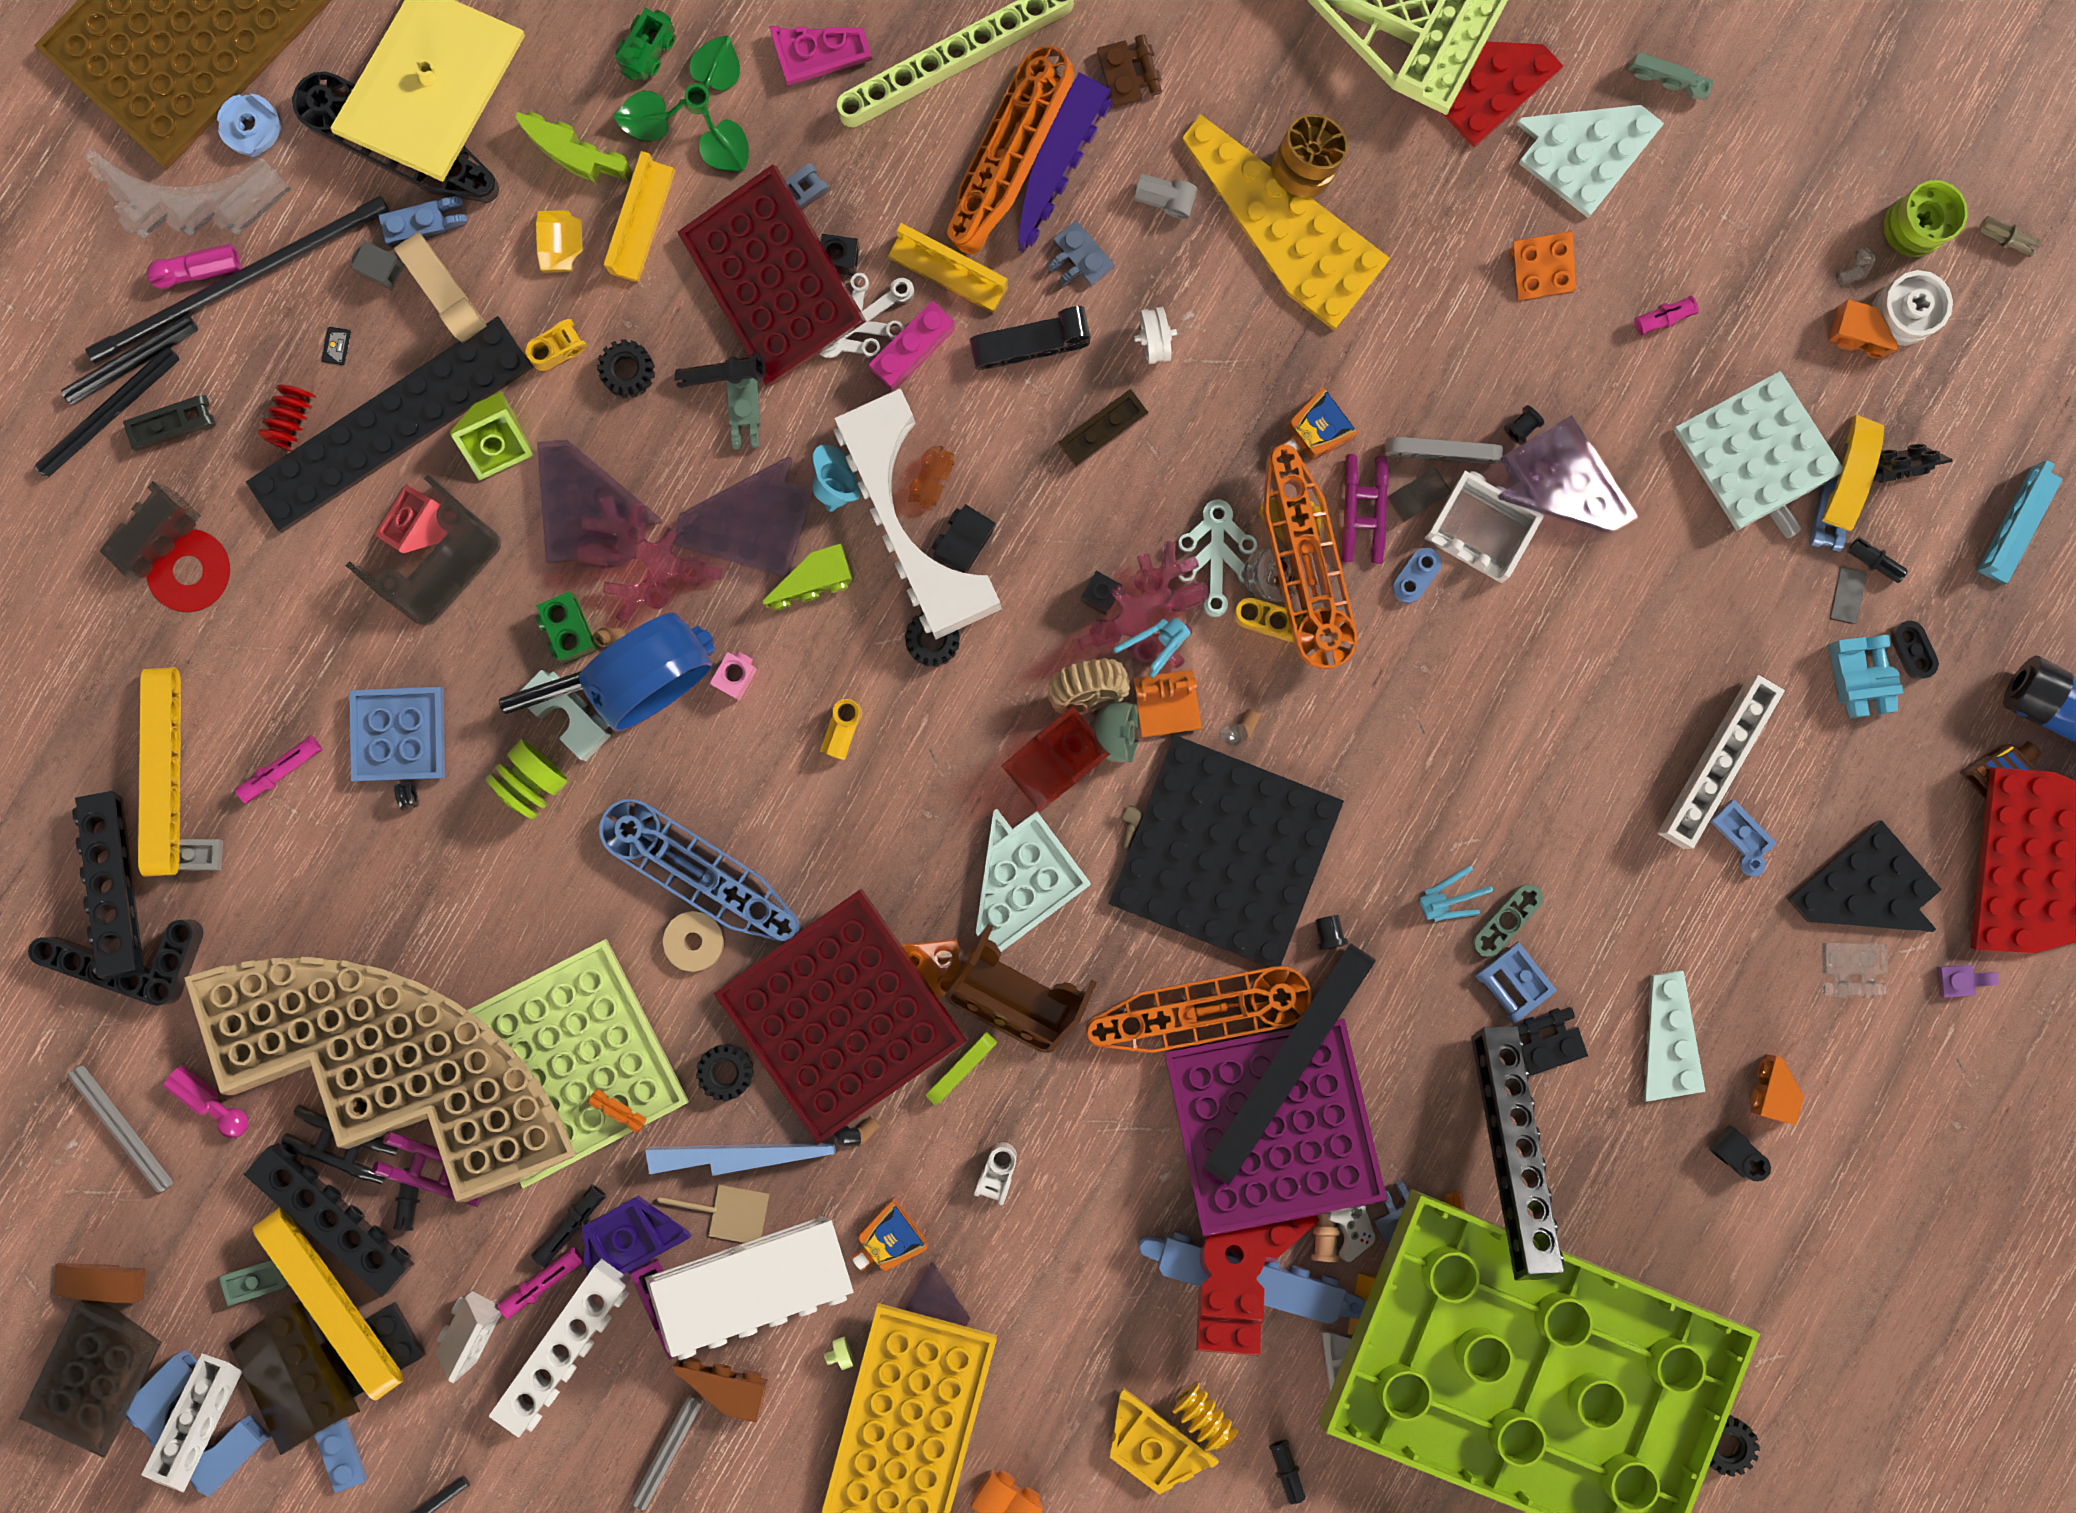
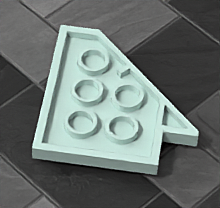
M1642 105L1523 117L1519 120L1517 126L1536 141L1518 164L1589 218L1664 123Z
M998 809L993 811L976 934L979 936L987 924L994 926L988 939L995 942L1001 952L1091 885L1090 881L1037 811L1013 829Z

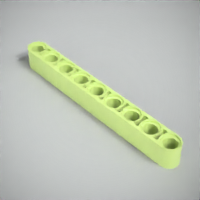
M1017 0L841 94L837 100V109L841 122L853 128L864 124L1068 15L1074 7V0L1063 2L1057 0ZM1031 8H1039L1041 9L1042 13L1040 15L1033 16L1028 13V10ZM1010 21L1015 23L1016 27L1006 30L1001 25L1004 22ZM981 35H985L990 38V40L984 44H980L975 41V39ZM955 49H959L964 52V54L958 58H953L949 55V53ZM928 63H934L938 66L932 72L925 71L923 67ZM902 77L911 79V82L906 86H900L896 83ZM875 91L885 93V96L880 100H874L870 97ZM849 105L859 107L858 111L854 114L844 112L845 108Z

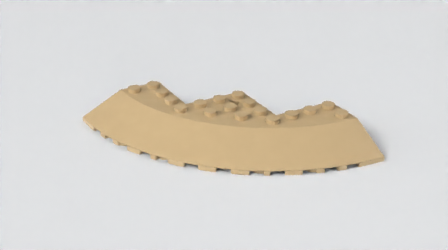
M313 957L252 960L241 962V964L223 965L184 977L221 1094L234 1096L312 1066L337 1147L346 1149L381 1137L387 1132H394L429 1118L456 1202L471 1201L525 1180L576 1156L560 1116L539 1081L517 1053L487 1024L461 1005L419 982L381 968L345 960ZM364 1102H366L367 1109L365 1113H360V1108L364 1107Z

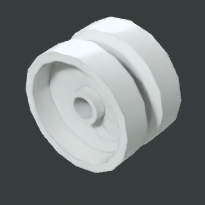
M1916 270L1903 274L1879 291L1872 306L1878 308L1898 345L1907 346L1919 343L1945 326L1952 314L1953 299L1949 287L1942 278L1931 272Z

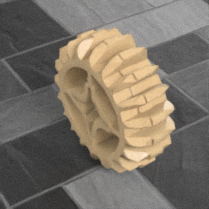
M1103 658L1101 660L1082 661L1079 664H1072L1069 668H1063L1061 672L1053 675V678L1048 681L1049 685L1047 686L1049 701L1055 712L1062 715L1070 714L1075 716L1081 714L1084 716L1087 713L1094 714L1109 704L1121 702L1123 697L1129 694L1130 680L1121 662Z

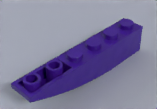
M1080 72L1070 87L1034 162L1023 204L1018 240V250L1023 253L1028 245L1033 247L1040 234V230L1037 229L1042 219L1045 221L1049 219L1055 207L1052 201L1056 194H1063L1069 182L1066 176L1071 168L1077 169L1084 155L1081 152L1084 144L1092 142L1098 130V127L1095 126L1100 116L1106 117L1113 103L1110 101V88Z

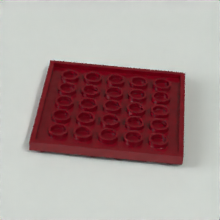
M863 889L852 894L714 993L817 1145L967 1041Z

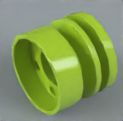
M1942 180L1926 181L1916 186L1907 195L1901 197L1887 210L1883 221L1884 234L1889 245L1898 253L1907 257H1923L1955 238L1964 229L1968 218L1967 203L1962 193L1952 184Z
M519 739L507 753L514 767L511 769L504 764L498 763L495 768L504 778L490 772L485 777V780L507 806L535 820L539 812L531 802L545 809L547 802L540 792L544 790L556 796L569 782V779L540 751L525 740Z

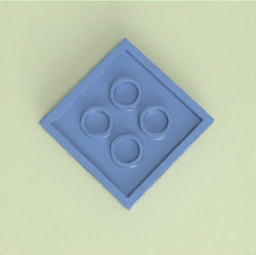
M444 688L349 690L351 781L446 778Z

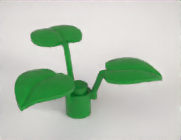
M728 35L710 40L694 53L689 65L690 75L695 81L704 84L688 86L685 91V99H680L679 103L670 111L665 112L666 105L661 96L652 91H640L630 96L614 114L615 121L627 134L641 141L652 142L663 138L668 133L669 128L666 118L672 117L682 107H686L692 114H703L710 129L709 132L701 136L699 141V152L707 165L717 170L742 172L747 166L749 146L742 128L731 120H723L715 128L707 110L709 106V92L707 90L709 85L717 91H725L733 87L739 79L740 64L731 38Z

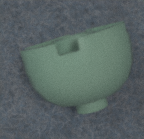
M1128 702L1109 704L1098 712L1095 722H1090L1088 729L1089 739L1094 740L1095 749L1105 759L1117 763L1133 762L1138 747V740H1134L1135 728L1139 729V714L1136 704Z

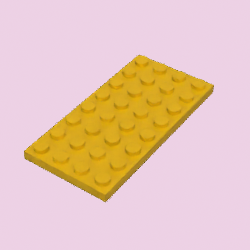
M881 1303L877 1304L822 1513H950L995 1348L996 1334Z

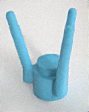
M1174 617L1169 622L1163 618L1155 626L1114 647L1113 652L1118 653L1160 631L1161 634L1158 636V639L1165 648L1151 665L1152 671L1149 676L1154 678L1174 651L1190 636V631L1178 618Z
M1467 866L1435 887L1424 890L1425 896L1419 897L1427 921L1434 919L1437 922L1444 919L1477 916L1480 914L1479 910L1445 911L1450 910L1449 905L1493 891V887H1485L1446 899L1444 893L1438 894V892L1473 870L1472 866Z

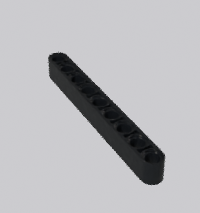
M1350 943L1203 1166L1204 1170L1226 1185H1230L1376 962L1375 958Z

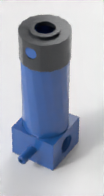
M2035 655L2029 658L2019 668L2009 683L2004 695V708L2076 743V677L2071 672L2040 656Z

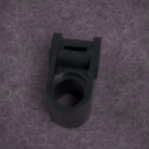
M1728 1125L1709 1147V1150L1745 1179L1760 1182L1768 1178L1771 1173L1769 1160L1742 1133L1731 1125ZM1750 1161L1755 1162L1754 1166L1757 1168L1755 1172L1751 1171Z

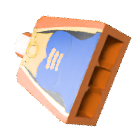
M1323 387L1289 422L1287 429L1292 437L1281 445L1293 446L1298 454L1304 451L1309 459L1314 460L1352 441L1358 432Z
M894 1197L859 1233L858 1239L864 1247L852 1255L851 1258L861 1271L876 1262L880 1269L885 1272L928 1249L929 1243Z

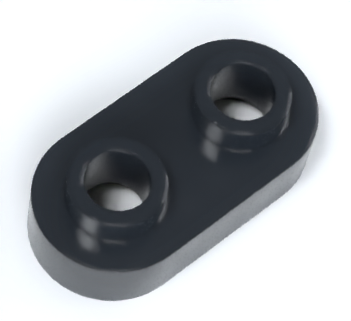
M1906 621L1896 625L1892 630L1891 640L1906 673L1914 679H1925L1933 676L1938 669L1939 661L1924 628L1915 621ZM1904 632H1907L1910 636L1908 642H1905L1902 638ZM1917 659L1922 662L1921 670L1915 666Z

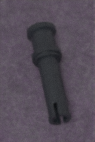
M753 353L750 357L739 359L736 356H731L723 363L683 369L678 368L675 370L674 378L675 381L682 380V382L676 383L679 388L727 380L730 383L738 384L744 379L754 378L757 381L764 379L766 367L761 354Z

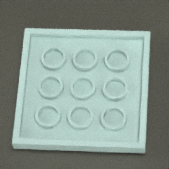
M1781 371L1676 426L1674 429V433L1736 531L1839 477L1843 469Z

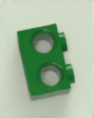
M569 591L536 605L539 614L535 615L541 631H547L550 642L547 643V646L554 660L558 658L560 662L567 664L599 650L593 642V635L575 594ZM558 608H564L565 618L559 623H554L552 619L553 612ZM575 635L577 638L576 647L566 651L564 648L565 639L568 636Z

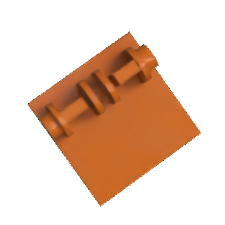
M1573 231L1513 241V247L1509 248V256L1511 260L1514 259L1518 301L1577 291Z
M1193 669L1157 674L1154 678L1150 676L1133 678L1142 738L1202 729L1196 692L1197 681L1196 677H1194Z
M957 939L916 944L904 943L901 945L936 996H945L950 983L960 967Z

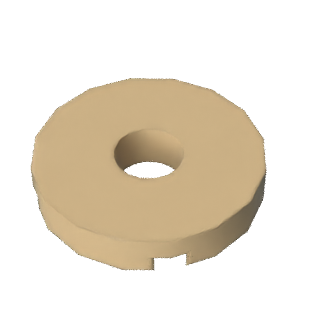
M698 911L681 913L672 919L665 929L663 937L664 952L670 962L679 969L690 972L705 970L715 964L722 953L725 943L723 929L719 923L707 914ZM692 932L699 934L702 938V945L697 950H691L686 945V937Z

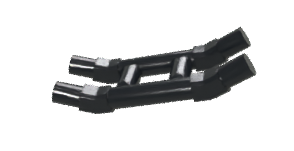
M301 1104L294 1109L295 1116L314 1127L322 1128L315 1145L299 1139L290 1133H286L282 1137V1144H285L300 1155L325 1163L356 1178L380 1185L384 1183L386 1177L373 1174L371 1167L355 1163L361 1146L395 1156L398 1150L397 1147L384 1144L383 1139L378 1137L346 1149L344 1156L340 1157L326 1151L333 1136L328 1117Z

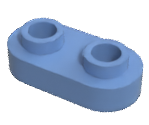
M1431 548L1419 549L1409 559L1392 585L1393 595L1398 601L1406 604L1413 603L1422 596L1441 568V558L1435 550ZM1422 558L1430 559V568H1425L1422 565ZM1405 582H1411L1414 585L1413 592H1407L1404 589Z

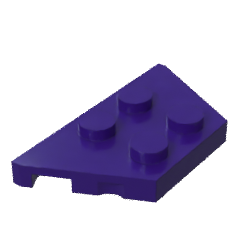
M636 1196L582 1227L583 1242L585 1244L583 1256L586 1275L588 1276L592 1268L601 1259L622 1274H625L684 1242L692 1235L688 1230L646 1200Z

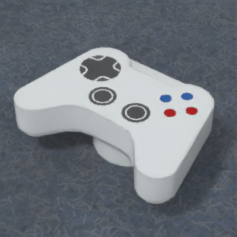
M1365 1206L1325 1213L1328 1220L1338 1223L1339 1230L1344 1235V1244L1339 1252L1341 1259L1351 1262L1374 1243L1375 1234Z

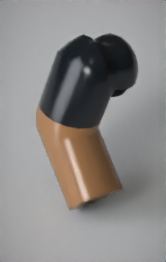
M870 1116L859 1128L844 1126L834 1133V1136L837 1138V1142L843 1146H861L871 1138L881 1125L875 1118Z

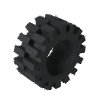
M621 339V343L618 344L616 341L611 342L612 347L608 349L606 346L603 349L604 355H599L598 358L600 365H597V370L600 373V380L613 394H619L623 398H627V395H630L632 398L637 397L636 393L638 392L641 394L645 393L646 390L644 388L646 386L650 387L652 385L651 378L655 377V372L653 371L655 365L651 356L642 345L639 346L635 341L627 342L626 339ZM631 358L636 361L638 367L635 376L627 380L618 378L615 373L616 364L621 359Z
M921 612V615L912 618V622L907 626L905 642L908 652L915 661L924 666L938 667L941 664L948 663L956 655L957 649H959V631L956 630L945 635L944 643L939 649L928 650L921 644V635L924 631V627L919 619L920 616L924 615Z
M732 1044L718 1045L704 1053L696 1067L698 1068L696 1079H699L698 1085L700 1089H704V1094L712 1096L717 1101H729L743 1094L752 1083L751 1079L754 1076V1071H752L753 1062L749 1060L748 1053H744L741 1050L742 1048L732 1046ZM719 1061H730L736 1067L737 1075L732 1083L722 1084L715 1079L713 1071Z
M1729 1415L1721 1437L1726 1434L1735 1435L1739 1441V1448L1734 1455L1725 1457L1720 1455L1716 1447L1709 1466L1724 1476L1726 1473L1730 1477H1735V1472L1740 1475L1745 1474V1467L1751 1470L1754 1466L1750 1462L1752 1459L1757 1461L1759 1457L1755 1454V1451H1760V1445L1755 1442L1758 1440L1756 1434L1743 1421Z

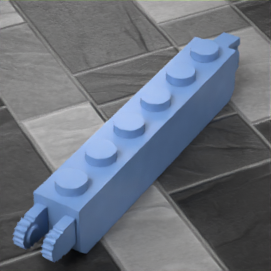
M1174 1231L1173 1235L1165 1234L1164 1239L1150 1237L1149 1235L1142 1236L1140 1241H1138V1247H1140L1139 1250H1141L1142 1256L1145 1255V1257L1148 1256L1150 1259L1158 1261L1157 1263L1163 1276L1196 1286H1201L1208 1279L1200 1265V1250L1203 1244L1191 1241L1192 1236ZM1234 1250L1232 1252H1225L1226 1259L1230 1263H1239L1237 1252ZM1277 1260L1273 1263L1265 1262L1261 1273L1256 1278L1265 1289V1306L1327 1324L1337 1321L1339 1316L1360 1318L1365 1305L1363 1298L1346 1291L1343 1285L1339 1284L1340 1279L1326 1274H1322L1321 1278L1309 1275L1310 1270L1292 1265L1291 1270L1280 1267L1281 1262Z

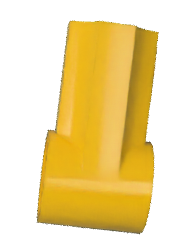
M850 699L840 700L833 707V715L820 752L843 760L846 759L856 727L862 718L861 706ZM846 704H850L855 708V716L848 722L840 717V709Z

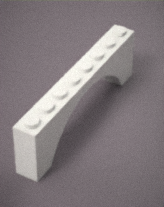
M901 388L834 418L838 428L833 431L840 446L846 444L850 454L845 457L852 473L859 471L863 480L858 482L864 499L871 497L875 506L870 509L877 526L883 524L887 532L886 535L882 536L889 553L895 551L899 558V561L894 563L901 579L908 578L912 588L908 589L907 592L913 606L915 607L920 604L924 613L919 619L926 634L932 631L935 639H938L1002 610L1001 603L988 575L962 573L937 563L924 554L910 540L896 517L891 491L893 467L902 442L916 424Z

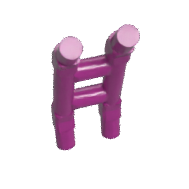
M1348 454L1345 457V505L1341 561L1353 562L1356 529H1374L1371 562L1381 564L1383 563L1386 543L1387 457L1380 455L1375 458V488L1357 487V455ZM1357 499L1375 500L1374 517H1356Z
M392 1132L385 1134L384 1144L415 1153L409 1171L377 1161L372 1167L373 1174L455 1200L445 1167H443L438 1181L420 1175L427 1158L443 1163L437 1147ZM482 1196L462 1203L478 1207Z

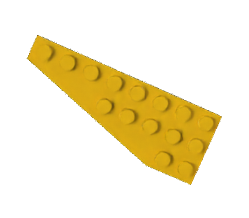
M1200 114L1182 137L1183 144L1200 169L1204 170L1218 195H1221L1228 205L1229 211L1252 245L1258 249L1270 271L1280 281L1285 293L1335 331L1388 263L1390 257L1311 197H1298L1285 191L1275 180L1270 166Z

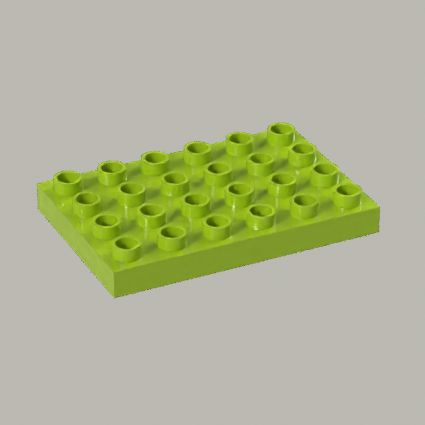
M1411 1189L1318 1423L1327 1434L1526 1513H1691L1759 1340L1760 1333L1742 1323L1563 1250H1560L1564 1258L1563 1273L1550 1279L1515 1281L1504 1226ZM1533 1239L1534 1246L1539 1250L1538 1243Z

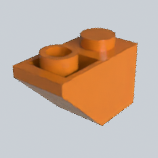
M1850 299L1837 307L1828 341L1837 343V346L1841 349L1865 351L1867 356L1876 359H1882L1897 351L1898 343L1877 307Z
M1766 1054L1765 1059L1760 1062L1758 1068V1076L1760 1077L1758 1088L1754 1089L1750 1098L1751 1113L1796 1126L1804 1095L1783 1058Z

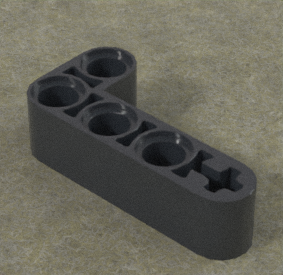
M1074 306L1059 311L1057 318L982 333L971 337L969 341L975 368L977 370H985L1079 350L1090 345L1091 335L1085 308L1083 306Z

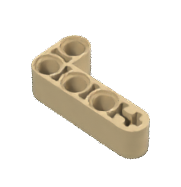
M419 231L394 247L395 252L440 313L439 316L461 343H464L487 327L480 314Z

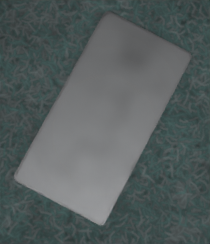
M1841 568L1831 615L1832 619L1857 623L1867 573Z

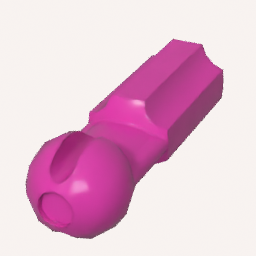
M230 243L187 253L184 256L167 260L157 259L147 267L146 276L153 286L159 289H168L174 284L191 280L197 281L239 271L241 264L236 247Z
M181 1065L176 1068L163 1083V1087L195 1113L198 1115L208 1113L215 1118L218 1130L223 1136L237 1138L242 1136L248 1129L246 1113L238 1108H225L218 1102V1092L185 1066Z

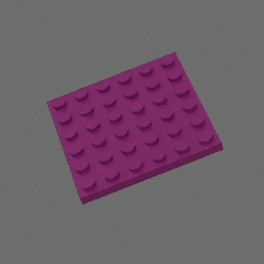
M1345 1018L1336 1021L1229 1186L1204 1170L1203 1166L1294 1028L1165 1053L1202 1237L1387 1201Z

